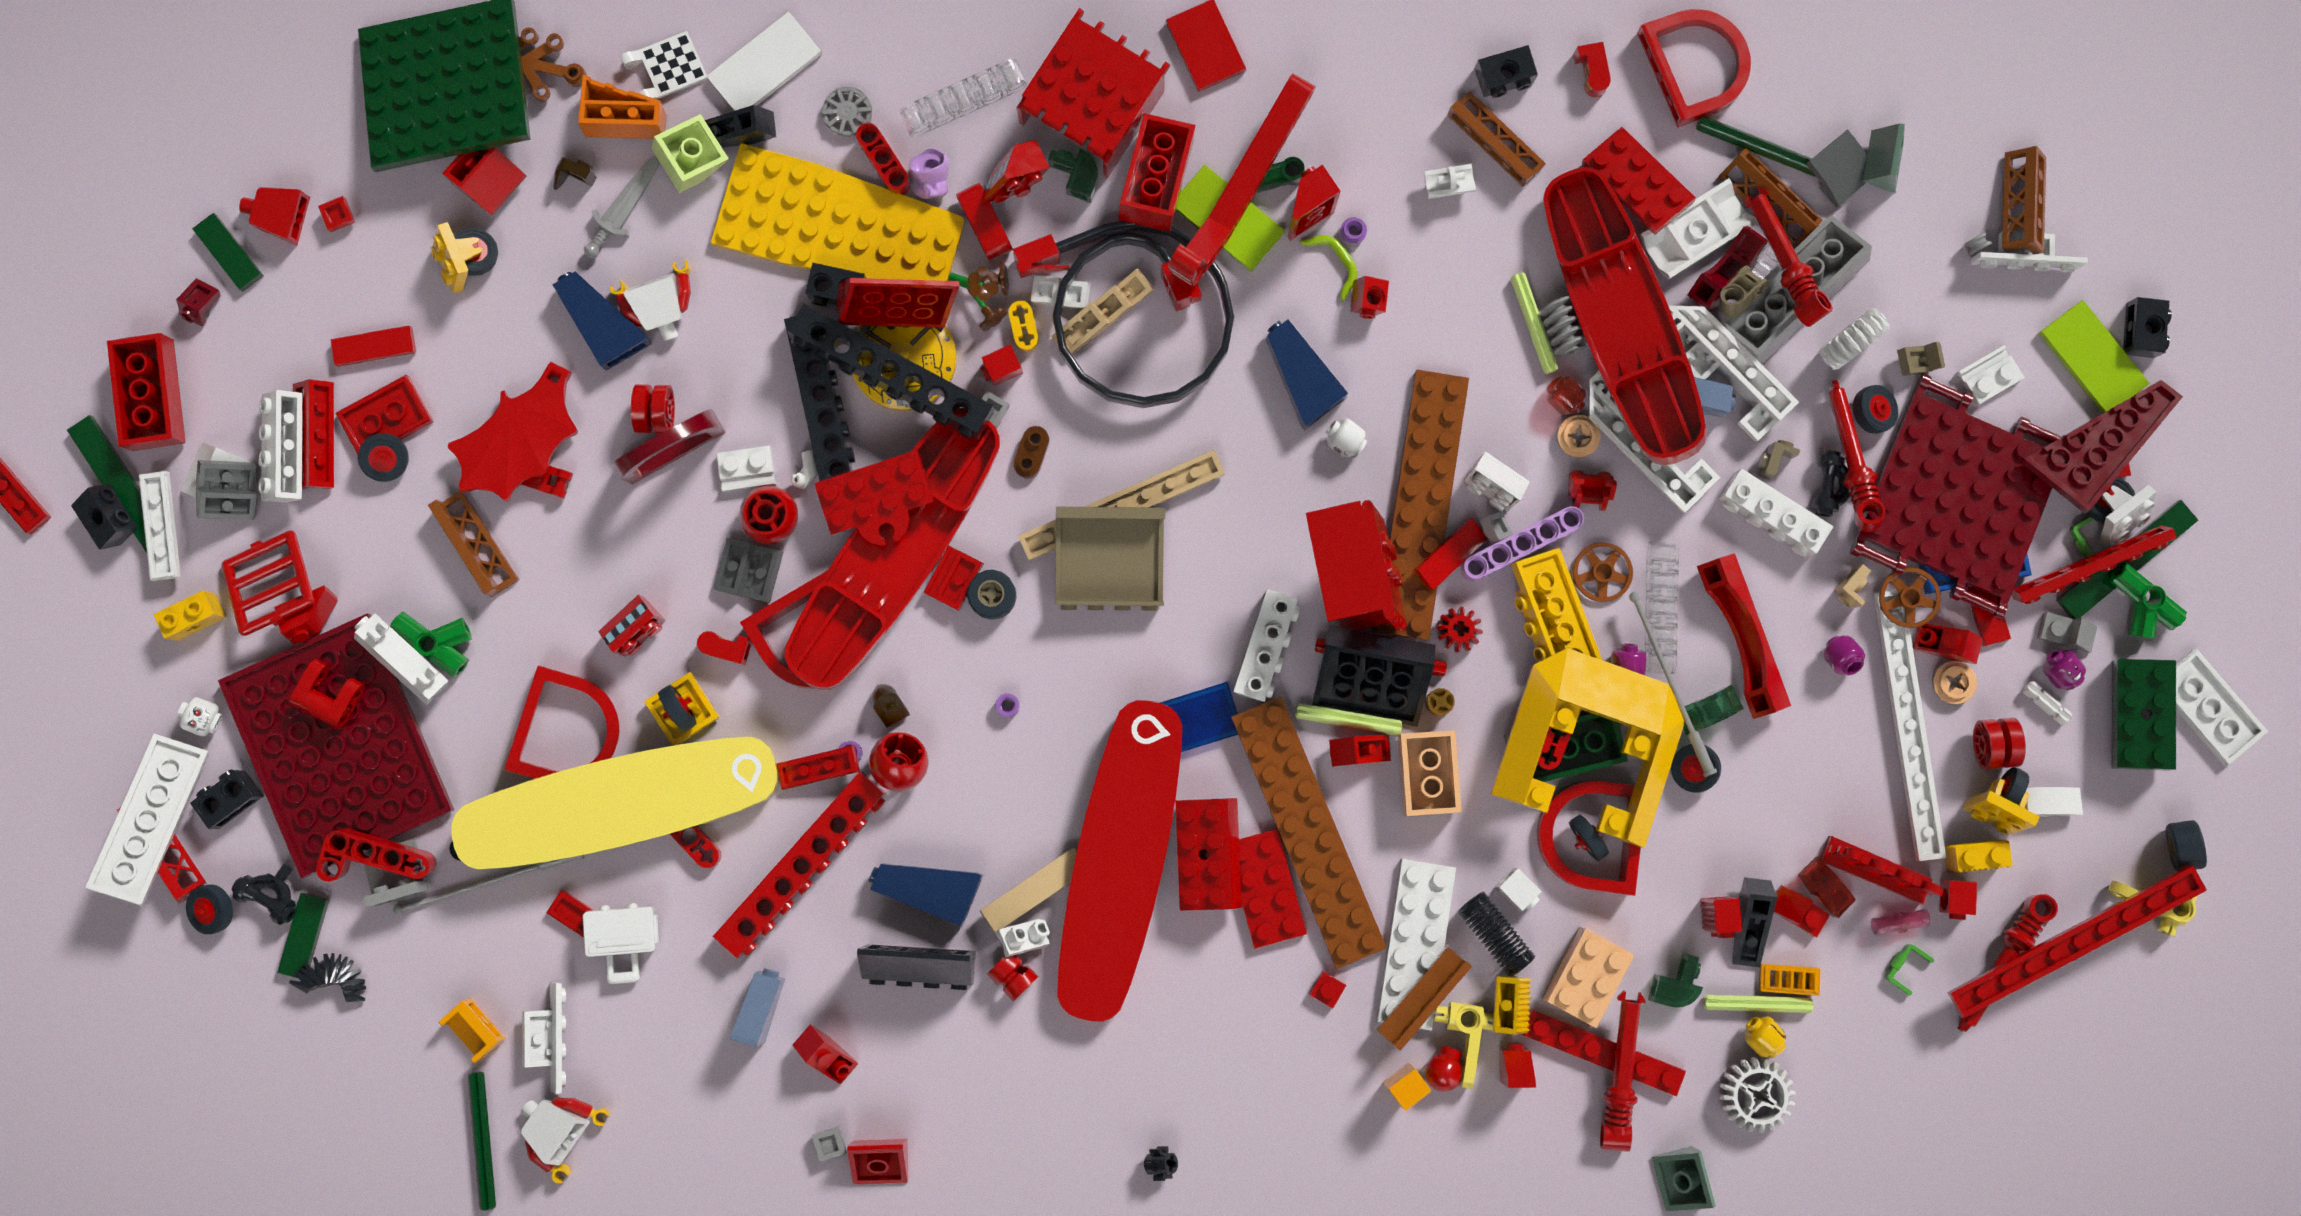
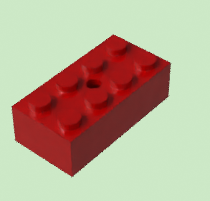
M1144 113L1120 200L1118 220L1163 231H1171L1194 141L1196 125Z
M162 333L107 341L118 446L130 451H139L185 444L174 339Z
M1237 798L1175 800L1180 911L1242 908Z

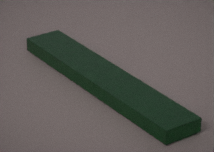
M88 415L68 428L67 432L101 484H110L137 525L138 528L133 533L147 553L140 487L95 418Z
M2178 500L2135 536L2162 525L2173 528L2178 538L2199 520L2182 500ZM2166 547L2159 550L2150 549L2142 553V557L2133 561L2124 560L2117 563V567L2121 563H2127L2138 571ZM2113 569L2091 574L2092 577L2089 580L2076 583L2056 601L2071 619L2082 617L2116 589L2108 581L2110 578L2109 574Z

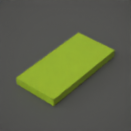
M1204 164L1180 192L1176 211L1196 228L1200 229L1211 214L1228 183ZM1250 202L1223 250L1252 273L1286 231Z
M2084 300L2079 301L2038 332L2102 414L2133 397L2150 384Z

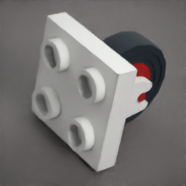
M2121 478L2114 480L2091 510L2087 512L2094 520L2104 523L2100 541L2107 548L2114 542L2121 543L2130 534L2129 531L2135 526H2143L2150 519L2151 516L2149 514L2155 505L2153 502L2156 491L2150 485H2147L2135 494L2134 489L2128 482Z

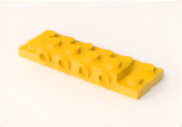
M1560 547L1511 564L1520 590L1515 592L1517 596L1514 600L1515 607L1519 612H1523L1526 620L1524 631L1534 641L1536 648H1534L1533 653L1536 661L1544 660L1566 648L1602 660Z

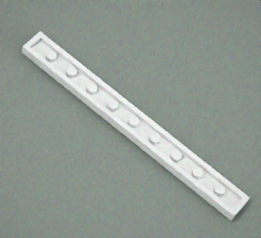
M1885 591V602L1899 595L1898 591ZM1879 592L1874 593V601L1916 861L1946 858L1910 628L1898 626L1884 615L1882 610H1880ZM1904 607L1888 610L1893 617L1907 623Z

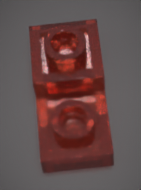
M1815 857L1798 874L1811 895L1819 897L1833 917L1839 918L1856 901L1846 885L1819 857Z

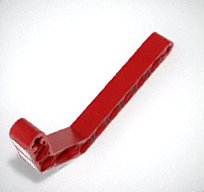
M1294 73L1291 74L1211 214L1187 247L1180 244L1168 264L1171 274L1194 287L1197 285L1230 239L1265 178L1266 171L1271 168L1316 89L1315 85Z

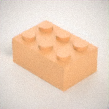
M1455 730L1397 735L1403 816L1462 812Z
M1579 927L1542 1000L1597 1028L1634 954L1586 928Z

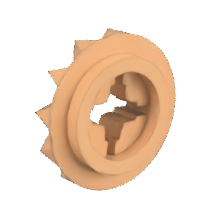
M1574 415L1567 418L1560 425L1557 433L1559 447L1565 451L1566 455L1576 458L1592 454L1597 449L1601 438L1599 427L1589 417L1584 415ZM1578 426H1580L1581 435L1589 438L1581 440L1577 447L1576 439L1568 436L1575 434Z
M1959 661L1944 663L1936 669L1935 676L1932 679L1934 682V692L1938 694L1940 700L1950 704H1961L1968 701L1974 695L1977 687L1974 671L1967 664ZM1959 676L1957 684L1960 685V689L1955 687L1949 690L1951 683L1946 677L1955 678Z

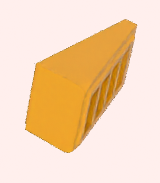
M1761 964L1759 991L1819 996L1820 968ZM1770 970H1775L1774 986H1770ZM1782 971H1786V987H1782ZM1794 972H1798L1797 988H1793ZM1806 973H1808V988H1805Z

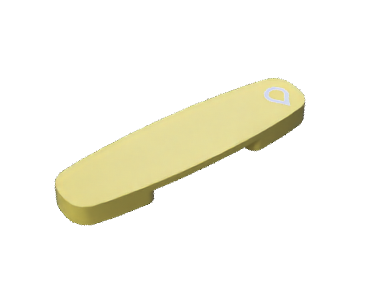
M736 737L646 750L563 770L489 794L462 806L455 814L451 823L454 849L458 858L469 867L475 869H495L551 862L665 836L697 825L707 824L767 801L775 793L779 784L776 758L772 749L762 740L754 737Z

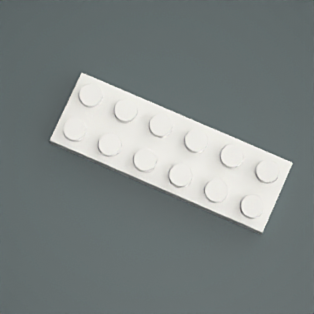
M153 734L87 882L86 889L143 907L208 758V751Z
M1401 859L1377 1022H1383L1444 950L1456 873L1455 867ZM1435 1011L1419 1029L1432 1031Z

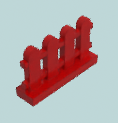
M1833 836L1828 837L1819 859L1822 863L1918 904H1924L1927 894L1942 896L1944 891L1941 889V886L1932 883L1933 879Z

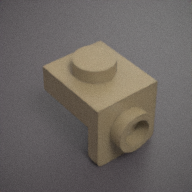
M1933 342L1925 346L1904 347L1897 350L1902 376L1927 374L1945 367L1940 342Z
M1778 440V442L1770 444L1767 447L1766 453L1763 452L1759 459L1758 468H1761L1759 476L1766 479L1776 476L1782 456L1793 459L1799 455L1800 449L1794 448L1793 443L1784 440Z

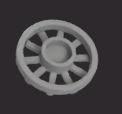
M854 87L837 88L826 97L822 114L825 124L833 133L843 137L856 136L857 129L854 125L856 120L863 124L870 123L872 107L869 99L863 92ZM842 93H849L847 101L844 100ZM853 94H856L860 97L853 103ZM839 95L841 103H837L833 98ZM863 100L866 102L867 107H856ZM829 103L837 107V109L827 110ZM867 112V118L860 117L858 113ZM827 114H837V116L829 122ZM840 120V121H841L840 129H837V128H835V127L832 126V125H834L837 121ZM845 124H850L852 131H844Z

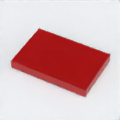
M1214 0L1206 1L1166 19V25L1198 92L1246 71V66Z
M408 375L402 376L335 413L357 455L363 441L374 434L388 433L402 440L433 423L427 408Z

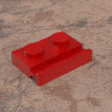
M948 545L923 593L960 611L967 597L969 583L975 575L980 573L984 563Z

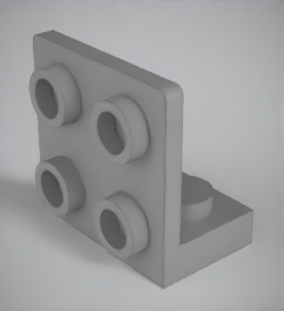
M415 839L400 842L401 844L418 848ZM372 851L366 852L365 855L371 856ZM390 851V861L398 864L399 855L397 852ZM419 860V861H417V862H409V861H408V863L406 864V865H408V864H410V863H416V864H419V865H420V870L423 869V865L421 864V860ZM364 864L371 890V895L363 897L366 908L380 906L429 891L426 877L413 879Z

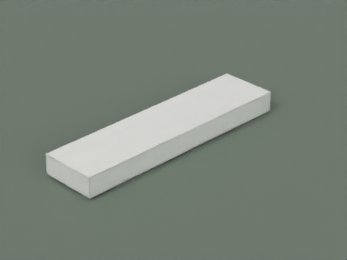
M161 471L140 474L139 483L150 581L181 578L170 473Z

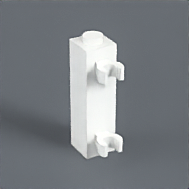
M376 613L370 619L365 616L354 627L356 629L354 639L426 705L447 686L448 680Z

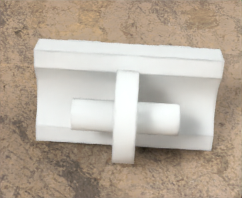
M1472 164L1424 171L1428 199L1476 191Z
M1044 919L1002 928L996 932L997 937L1003 944L1005 957L1019 955L1050 944L1047 938L1050 931Z

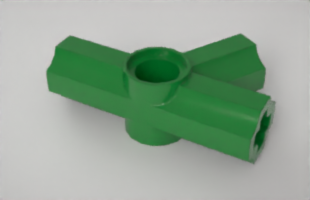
M2121 563L2109 574L2110 578L2108 581L2128 596L2133 604L2128 635L2155 638L2157 621L2168 630H2174L2186 620L2187 612L2170 599L2163 588L2153 585L2129 564ZM2149 591V593H2150V598H2149V600L2146 602V599H2145V598H2146V594H2147V592Z
M402 611L390 623V627L420 655L426 657L453 678H456L467 667L469 659L454 649V647L472 640L470 629L463 618L430 631ZM432 638L434 640V647L431 651L426 652L423 647L424 642Z

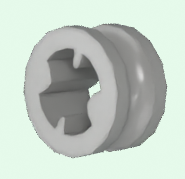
M1986 232L1963 244L1970 249V256L1992 244L1991 241L1986 240Z

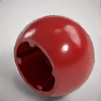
M762 486L754 489L744 498L740 506L739 518L743 530L751 539L763 544H776L784 541L794 532L798 522V508L792 496L785 490L774 486ZM774 498L781 500V502L775 505L773 502L766 499ZM765 507H772L773 514L771 518L763 520L761 518V511ZM781 511H785L784 520L778 527L777 523L780 521ZM760 523L763 526L771 527L773 531L762 532L757 530V528H759Z
M902 732L890 733L878 740L872 748L869 757V768L875 781L888 790L898 792L907 791L917 786L926 775L929 764L928 754L922 742L916 737Z

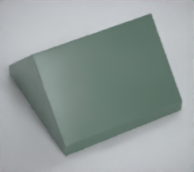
M1899 123L1871 130L1863 177L1864 182L1896 193L1904 145L1905 124Z
M1690 1146L1652 1157L1666 1211L1716 1207L1700 1150Z

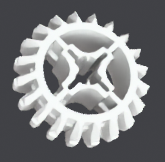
M1876 308L1868 310L1820 349L1819 354L1823 358L1822 360L1833 370L1841 368L1889 329L1890 324L1887 322V318Z
M1751 1057L1750 1065L1745 1059L1740 1060L1741 1069L1736 1065L1731 1066L1734 1072L1733 1076L1728 1073L1724 1074L1729 1083L1728 1085L1721 1083L1720 1087L1727 1090V1093L1720 1094L1719 1098L1728 1102L1723 1104L1722 1109L1730 1111L1727 1117L1731 1121L1736 1120V1126L1740 1128L1745 1126L1749 1132H1753L1756 1127L1757 1132L1764 1133L1765 1125L1768 1130L1773 1131L1775 1130L1774 1121L1779 1125L1784 1124L1781 1118L1782 1114L1787 1117L1791 1116V1113L1786 1108L1787 1105L1794 1107L1795 1103L1788 1100V1098L1796 1093L1794 1090L1787 1088L1793 1084V1081L1791 1079H1784L1787 1071L1783 1069L1778 1071L1779 1064L1773 1062L1769 1065V1060L1766 1058H1762L1759 1063L1756 1057ZM1764 1073L1762 1078H1758L1752 1084L1743 1081L1752 1074ZM1772 1080L1777 1090L1776 1101L1770 1095V1090L1773 1086L1771 1084ZM1748 1088L1759 1091L1762 1094L1761 1097L1765 1098L1767 1102L1754 1097ZM1738 1089L1745 1095L1742 1104L1744 1106L1743 1109L1740 1108L1738 1103ZM1762 1106L1771 1108L1768 1113L1762 1116L1751 1117L1753 1112H1757Z

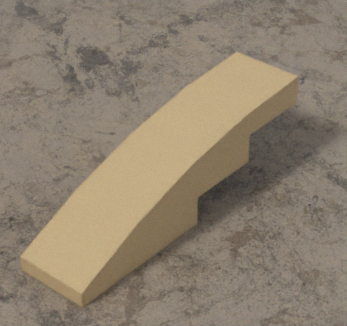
M1135 269L1117 286L1113 285L1095 302H1090L1063 326L1066 346L1071 354H1074L1113 325L1155 290L1139 269ZM1054 333L1051 337L1057 343L1056 334Z
M1074 847L979 911L994 934L1071 882L1077 853Z

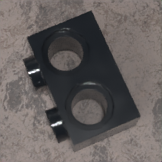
M812 263L805 294L812 304L826 307L827 303L837 305L836 296L840 283L848 278H866L864 273ZM820 282H829L830 285L826 291H817V285Z
M233 769L226 771L219 776L218 779L220 781L212 787L207 786L201 789L196 794L197 798L190 802L208 829L222 828L264 797L246 771ZM236 783L240 785V793L237 796L233 793V786ZM214 799L218 803V808L215 812L211 810V802Z

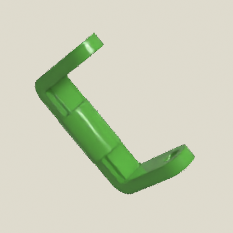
M2090 516L2075 524L2069 530L2074 539V544L2084 557H2088L2093 553L2078 529L2093 520Z
M1911 944L1905 945L1901 952L1898 951L1889 964L1891 967L1885 975L1888 982L1909 996L1913 992L1893 979V977L1901 969L1911 950L1928 962H1934L1932 957Z

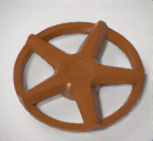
M1597 542L1585 547L1577 555L1573 564V582L1585 597L1593 601L1609 602L1618 599L1628 590L1633 579V567L1630 558L1624 550L1611 543ZM1596 547H1609L1614 549V551L1605 561H1601L1592 549ZM1585 554L1592 569L1578 575L1579 562ZM1620 555L1624 557L1627 563L1628 576L1618 573L1614 569V565ZM1596 581L1598 596L1586 591L1581 583ZM1609 581L1625 584L1620 592L1607 597Z
M1906 567L1903 573L1915 572L1920 574L1911 586H1907L1897 576L1898 574L1890 573L1880 587V610L1892 623L1905 628H1916L1927 624L1935 617L1940 607L1941 593L1937 582L1930 574L1918 568ZM1927 579L1935 589L1936 601L1922 595L1921 589ZM1891 581L1899 595L1885 602V590ZM1904 607L1907 623L1893 617L1888 610ZM1916 607L1933 608L1932 613L1926 619L1915 623Z

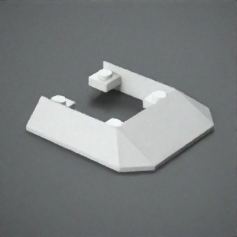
M1669 306L1691 365L1693 376L1706 379L1716 370L1753 407L1737 424L1755 442L1759 441L1799 401L1704 306ZM1600 371L1589 379V418L1683 513H1686L1721 477L1702 458L1685 474L1675 464L1660 465L1647 459L1629 432Z

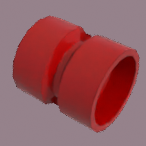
M1018 954L1010 957L1004 956L987 973L997 985H1003V992L1012 1001L1017 999L1039 977L1029 966L1021 965L1022 959Z

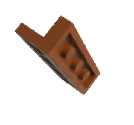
M1469 92L1461 101L1457 100L1450 107L1447 116L1522 187L1545 166L1546 163L1472 92ZM1468 101L1477 108V117L1464 106ZM1482 122H1492L1496 126V135ZM1501 140H1511L1515 144V153ZM1520 158H1530L1536 166L1531 170Z
M2038 146L2005 152L2002 249L2004 251L2027 247L2033 255L2044 253L2046 156ZM2026 157V163L2018 171L2013 169V159ZM2019 179H2022L2025 182V187L2018 195H2015L2012 192V187ZM2021 203L2024 205V211L2015 219L2011 216V211ZM2018 227L2024 230L2023 239L2011 241V234Z
M1747 148L1718 176L1723 182L1729 178L1734 192L1744 202L1747 196L1751 197L1750 187H1760L1768 190L1769 193L1766 196L1770 204L1779 205L1783 209V218L1778 219L1780 223H1783V229L1794 249L1823 221ZM1737 165L1744 172L1745 182H1735L1727 174ZM1788 223H1798L1805 232L1796 240L1788 232Z
M459 491L443 502L436 499L428 504V507L485 595L494 597L520 580L465 493ZM458 500H461L465 506L463 518L453 516L448 508ZM469 514L473 520L468 519ZM456 520L462 521L461 526H459ZM467 522L478 526L477 540L466 537L465 529ZM483 536L485 537L487 542L482 541ZM470 542L476 543L475 549ZM481 544L492 548L491 562L480 559L479 551ZM497 558L499 559L501 564L496 563ZM485 565H490L489 571ZM495 567L504 568L510 578L497 585L493 579Z
M1447 946L1376 1030L1401 1051L1472 966Z

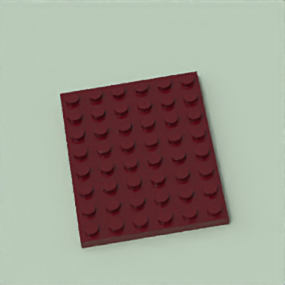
M368 613L218 680L300 878H306L316 873V866L324 840L330 832L349 828L390 840L454 811V807L399 679L354 639L356 631L354 627L365 616L370 619L372 615ZM314 659H318L330 667L329 673L319 689V692L335 700L344 683L350 678L365 685L364 692L350 718L339 730L289 703L290 696L301 676ZM337 835L336 844L340 848H344L346 844L345 839L341 835ZM364 843L362 850L364 852L372 847L370 844ZM330 861L328 867L335 865V863Z

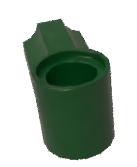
M1294 156L1288 157L1282 162L1272 164L1271 168L1266 171L1267 174L1257 193L1286 185H1298L1302 178L1301 174L1305 171L1303 161ZM1289 166H1297L1300 169V173L1295 177L1287 175L1285 171Z

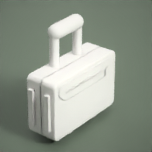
M631 903L627 908L610 909L608 905H603L599 910L587 911L583 914L585 955L587 957L606 956L607 982L609 984L637 982L640 979L638 953L654 951L659 942L658 914H655L654 907H638L636 903ZM631 954L632 972L614 973L613 955Z

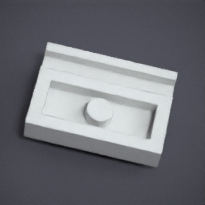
M2005 345L1956 373L1963 381L1962 384L1966 391L1973 394L1972 401L1976 406L2025 378L2012 356L2008 355Z
M770 445L717 453L722 485L721 491L723 493L776 485L772 447Z

